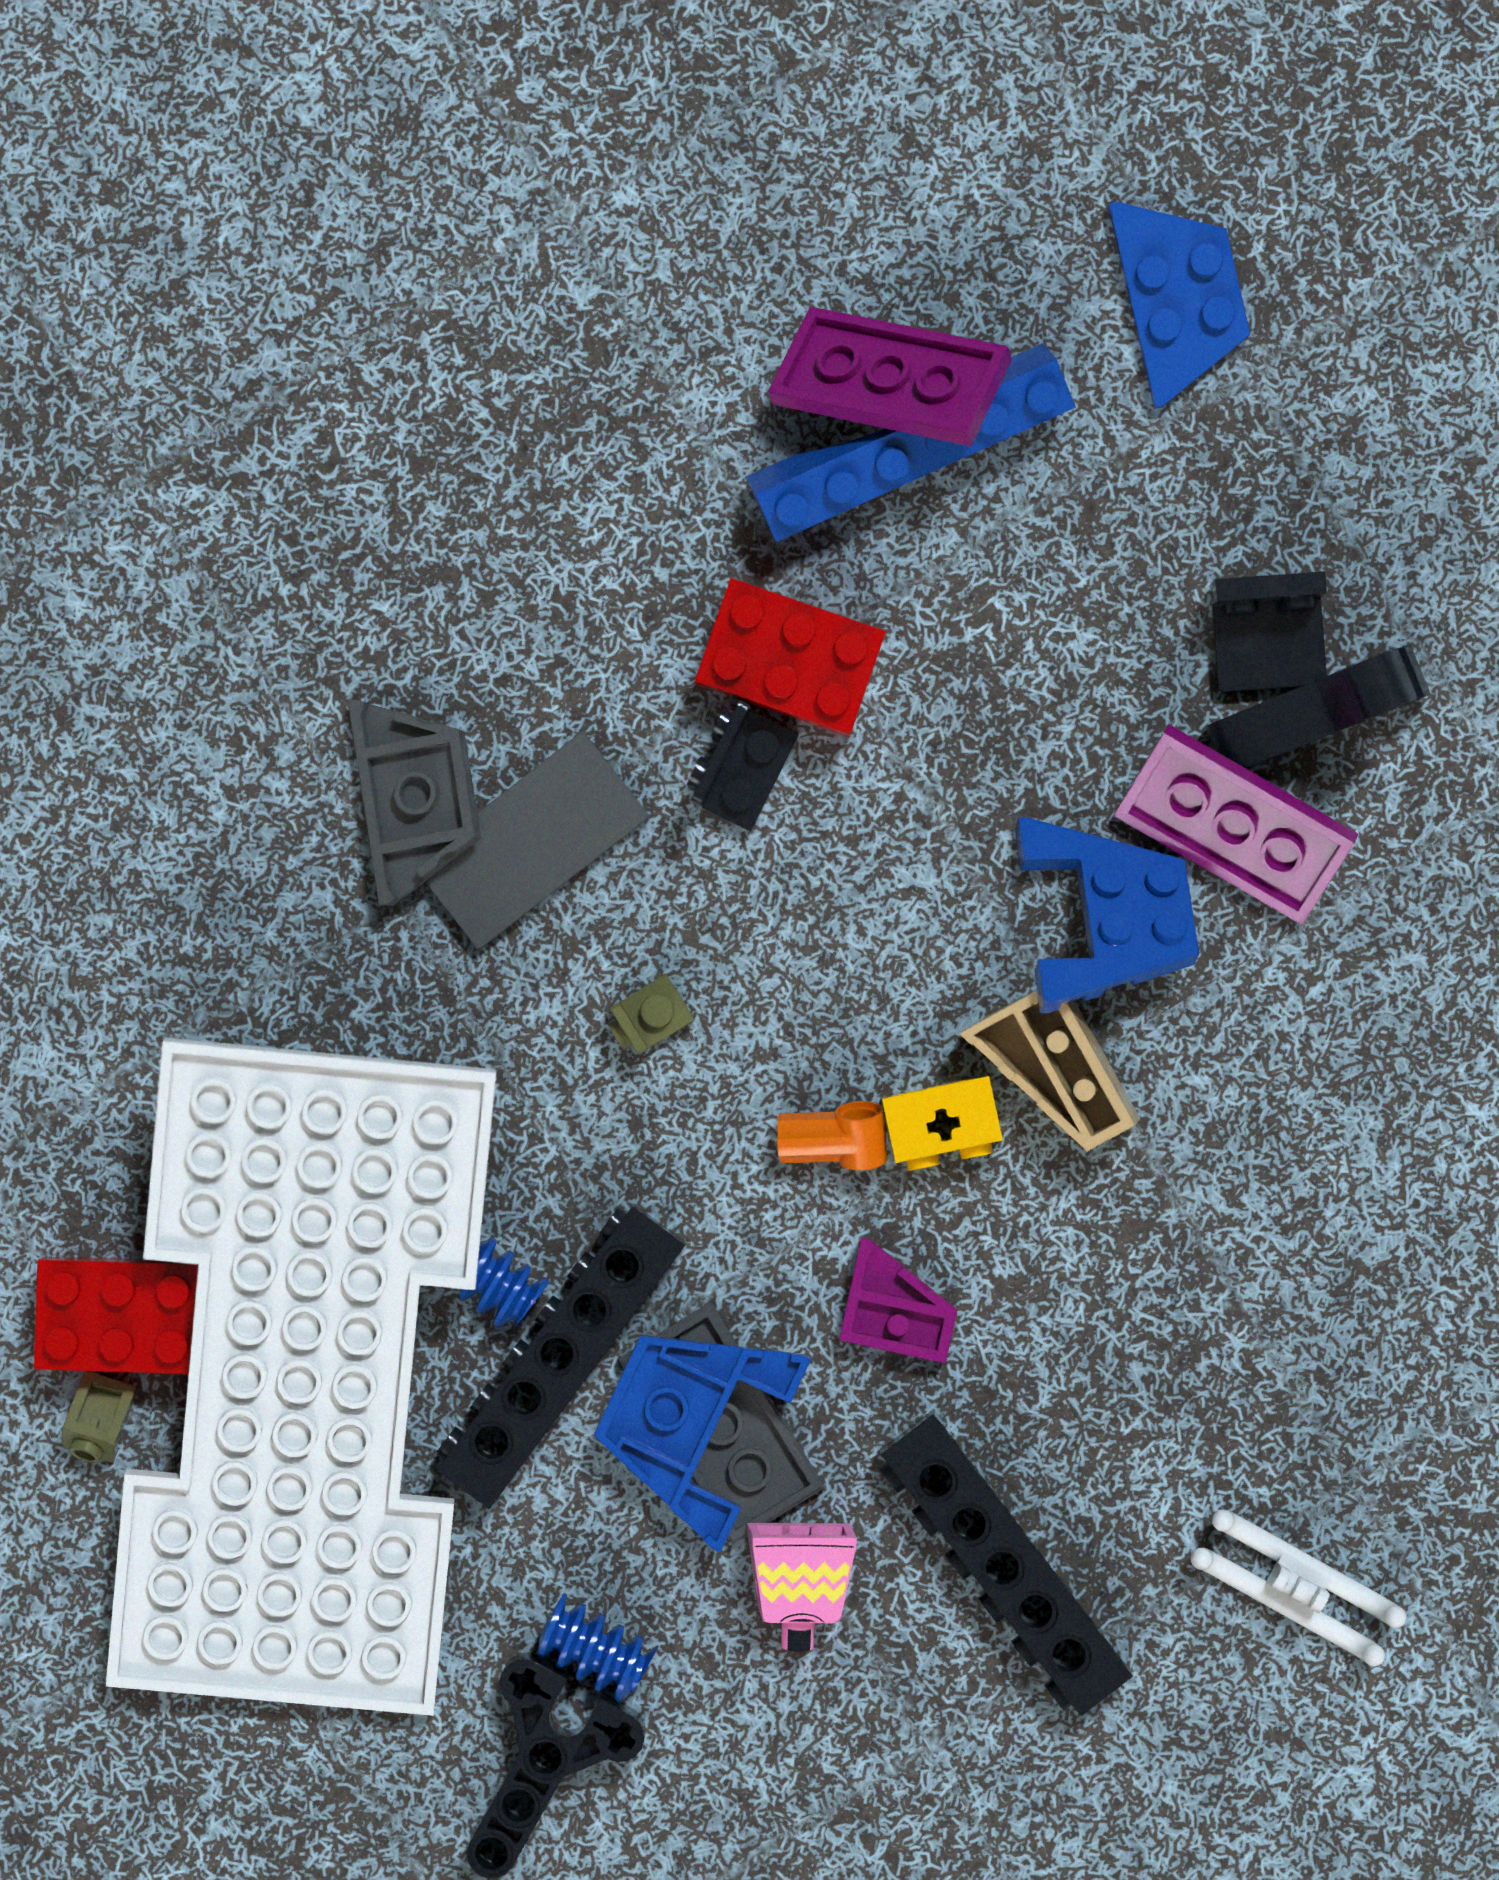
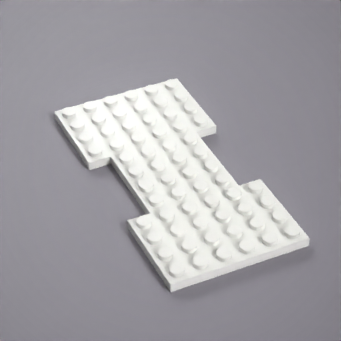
M174 1038L163 1039L143 1259L199 1264L180 1473L126 1469L124 1474L106 1677L107 1687L434 1715L454 1498L400 1494L420 1285L475 1290L496 1069Z

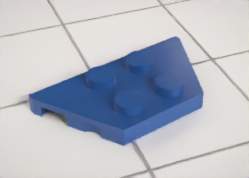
M1121 202L1109 203L1108 210L1154 409L1164 407L1216 362L1250 336L1249 325L1226 228Z

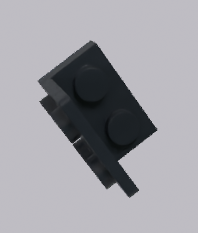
M1325 571L1215 579L1210 584L1217 687L1220 692L1301 687L1327 676L1321 597L1327 593Z
M739 701L735 711L725 707L711 734L712 740L718 742L711 759L708 760L700 756L687 782V788L694 791L691 798L692 803L751 832L799 734L751 711L750 705Z

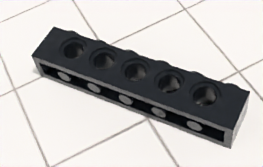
M635 1204L628 1213H625L619 1207L616 1209L599 1232L600 1235L607 1239L605 1244L595 1257L585 1251L567 1275V1278L575 1283L562 1301L554 1295L550 1298L534 1320L542 1329L530 1345L522 1339L518 1341L501 1364L510 1372L496 1389L490 1383L486 1384L469 1407L477 1415L465 1432L455 1426L436 1452L444 1458L437 1471L488 1509L492 1507L686 1245L685 1241ZM627 1250L635 1255L639 1267L634 1277L628 1280H619L610 1274L607 1261L610 1254L614 1251ZM584 1294L599 1296L605 1303V1317L594 1324L581 1321L575 1312L576 1300ZM552 1338L566 1340L573 1349L572 1361L564 1367L551 1366L543 1357L542 1349L544 1343ZM519 1382L532 1383L540 1392V1404L530 1411H522L516 1408L510 1399L512 1386ZM486 1426L501 1428L507 1435V1449L496 1455L484 1452L478 1444L479 1431Z
M932 1410L880 1449L882 1457L886 1460V1462L878 1467L897 1493L907 1488L919 1505L911 1510L914 1516L931 1537L938 1531L944 1536L952 1549L945 1553L949 1562L964 1580L973 1574L985 1590L978 1599L997 1624L1006 1618L1018 1633V1636L1011 1640L1012 1644L1030 1667L1040 1662L1052 1679L1044 1685L1064 1711L1072 1705L1079 1715L1082 1716L1133 1677L1124 1661ZM933 1464L944 1466L951 1474L948 1487L939 1493H930L924 1490L919 1483L922 1471ZM973 1508L983 1515L984 1523L977 1534L962 1536L954 1530L953 1519L962 1509ZM1008 1552L1016 1558V1570L1009 1578L1003 1580L995 1579L986 1572L987 1561L993 1554ZM1033 1595L1042 1596L1050 1603L1047 1617L1037 1623L1027 1622L1019 1614L1021 1603L1027 1597ZM1065 1639L1076 1640L1083 1646L1081 1659L1072 1666H1062L1053 1660L1055 1646Z

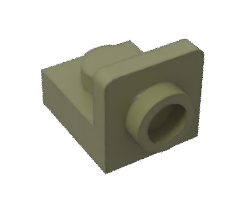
M665 974L623 1001L610 1007L615 1018L607 1022L623 1050L633 1045L636 1052L641 1054L695 1019L672 981Z
M84 1371L62 1427V1445L68 1448L69 1452L80 1460L90 1463H99L100 1460L113 1463L118 1453V1441L134 1402L137 1387L94 1372Z

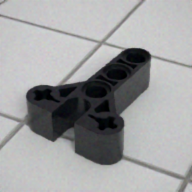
M1408 644L1382 652L1314 682L1207 725L1206 729L1216 752L1247 769L1431 694L1412 646Z
M530 1652L519 1653L512 1657L505 1665L500 1678V1690L505 1700L513 1708L519 1753L476 1827L467 1849V1861L471 1869L479 1876L487 1879L499 1878L507 1874L513 1867L563 1777L607 1759L615 1762H625L636 1757L642 1749L646 1735L645 1722L642 1716L630 1706L622 1702L617 1703L614 1701V1697L605 1692H602L588 1719L582 1726L576 1729L560 1727L552 1717L551 1708L565 1685L569 1672L557 1669V1665L546 1659L541 1660L536 1654ZM526 1668L533 1669L536 1672L534 1682L540 1687L537 1689L529 1686L525 1692L518 1691L515 1688L518 1679L512 1675V1672L522 1674ZM622 1722H626L631 1725L629 1735L634 1741L631 1742L624 1739L619 1746L614 1745L610 1742L612 1732L606 1727L610 1725L611 1727L618 1728ZM545 1741L554 1743L561 1752V1761L553 1767L545 1768L539 1766L534 1761L531 1749L536 1744ZM517 1789L527 1791L534 1799V1809L525 1815L512 1813L505 1804V1796L510 1791ZM488 1837L498 1838L505 1843L508 1855L499 1862L486 1861L478 1851V1844L481 1840Z

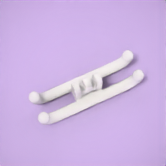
M1222 1509L1213 1514L1212 1524L1214 1528L1232 1536L1275 1560L1277 1563L1266 1581L1209 1549L1197 1548L1190 1557L1191 1563L1196 1569L1218 1578L1350 1652L1370 1666H1379L1384 1662L1385 1652L1382 1647L1321 1611L1329 1599L1330 1593L1328 1591L1375 1616L1390 1627L1399 1628L1405 1624L1407 1619L1405 1611L1400 1606L1231 1511Z

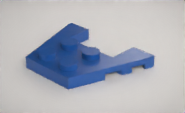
M1018 817L1015 833L1021 871H1077L1089 958L1038 959L1034 972L1040 1013H1050L1059 1010L1063 1003L1081 997L1086 1001L1102 996L1105 989L1131 981L1132 985L1195 965L1199 956V948L1185 859L1039 820Z
M640 1335L594 1436L644 1484L649 1486L677 1516L695 1530L713 1550L721 1552L741 1510V1505L700 1487L690 1480L737 1381L746 1382L791 1403L811 1361V1357L800 1353Z

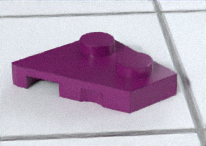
M861 1237L839 1340L946 1363L957 1309L872 1240Z

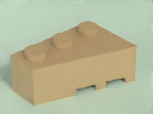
M1036 989L959 1033L967 1042L974 1045L992 1061L1004 1076L1012 1080L1029 1095L1041 1110L1086 1151L1130 1129L1140 1119L1074 1000L1063 1003L1059 1010L1050 1013H1040Z

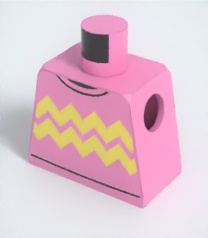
M747 1523L756 1599L763 1622L782 1623L781 1647L783 1649L795 1652L812 1650L814 1648L815 1623H837L842 1616L857 1546V1537L851 1524Z

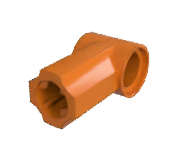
M856 1101L839 1106L835 1112L780 1113L778 1115L777 1143L780 1163L839 1162V1165L843 1168L862 1171L878 1168L887 1161L884 1109L878 1103Z

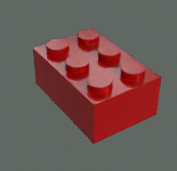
M730 577L695 678V684L850 738L886 631Z
M50 1256L38 1259L34 1370L189 1374L199 1264L148 1259Z

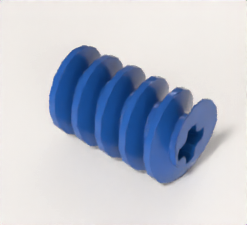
M491 1237L479 1244L475 1290L461 1289L459 1299L466 1301L475 1294H480L476 1309L477 1313L482 1315L496 1307L498 1310L493 1325L500 1328L513 1320L515 1328L548 1286L549 1281L543 1277L529 1285L527 1281L531 1272V1266L525 1264L512 1272L510 1267L514 1253L509 1250L495 1259L493 1252L497 1240Z
M563 1593L538 1637L540 1642L537 1657L544 1660L553 1651H559L557 1669L563 1671L573 1661L578 1662L575 1677L578 1681L581 1682L593 1671L596 1672L595 1690L601 1692L614 1682L616 1684L614 1701L620 1703L634 1692L659 1646H655L647 1654L642 1655L643 1637L640 1635H636L626 1645L622 1644L624 1626L617 1624L607 1634L603 1633L605 1616L599 1613L588 1623H585L586 1605L579 1603L567 1613L565 1611L567 1594Z

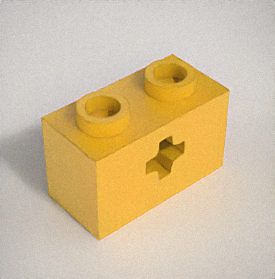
M988 1075L881 1098L894 1162L906 1161L908 1171L939 1165L938 1154L955 1150L960 1151L961 1159L993 1153L991 1143L1003 1140ZM939 1109H944L948 1117H957L959 1126L950 1129V1138L946 1140H941L938 1132H928L926 1123L936 1119L935 1111Z

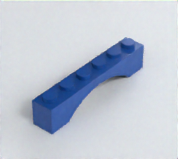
M1043 343L1011 357L1012 361L972 446L884 428L842 444L795 454L746 476L745 478L761 515L776 542L1076 408L1057 359Z

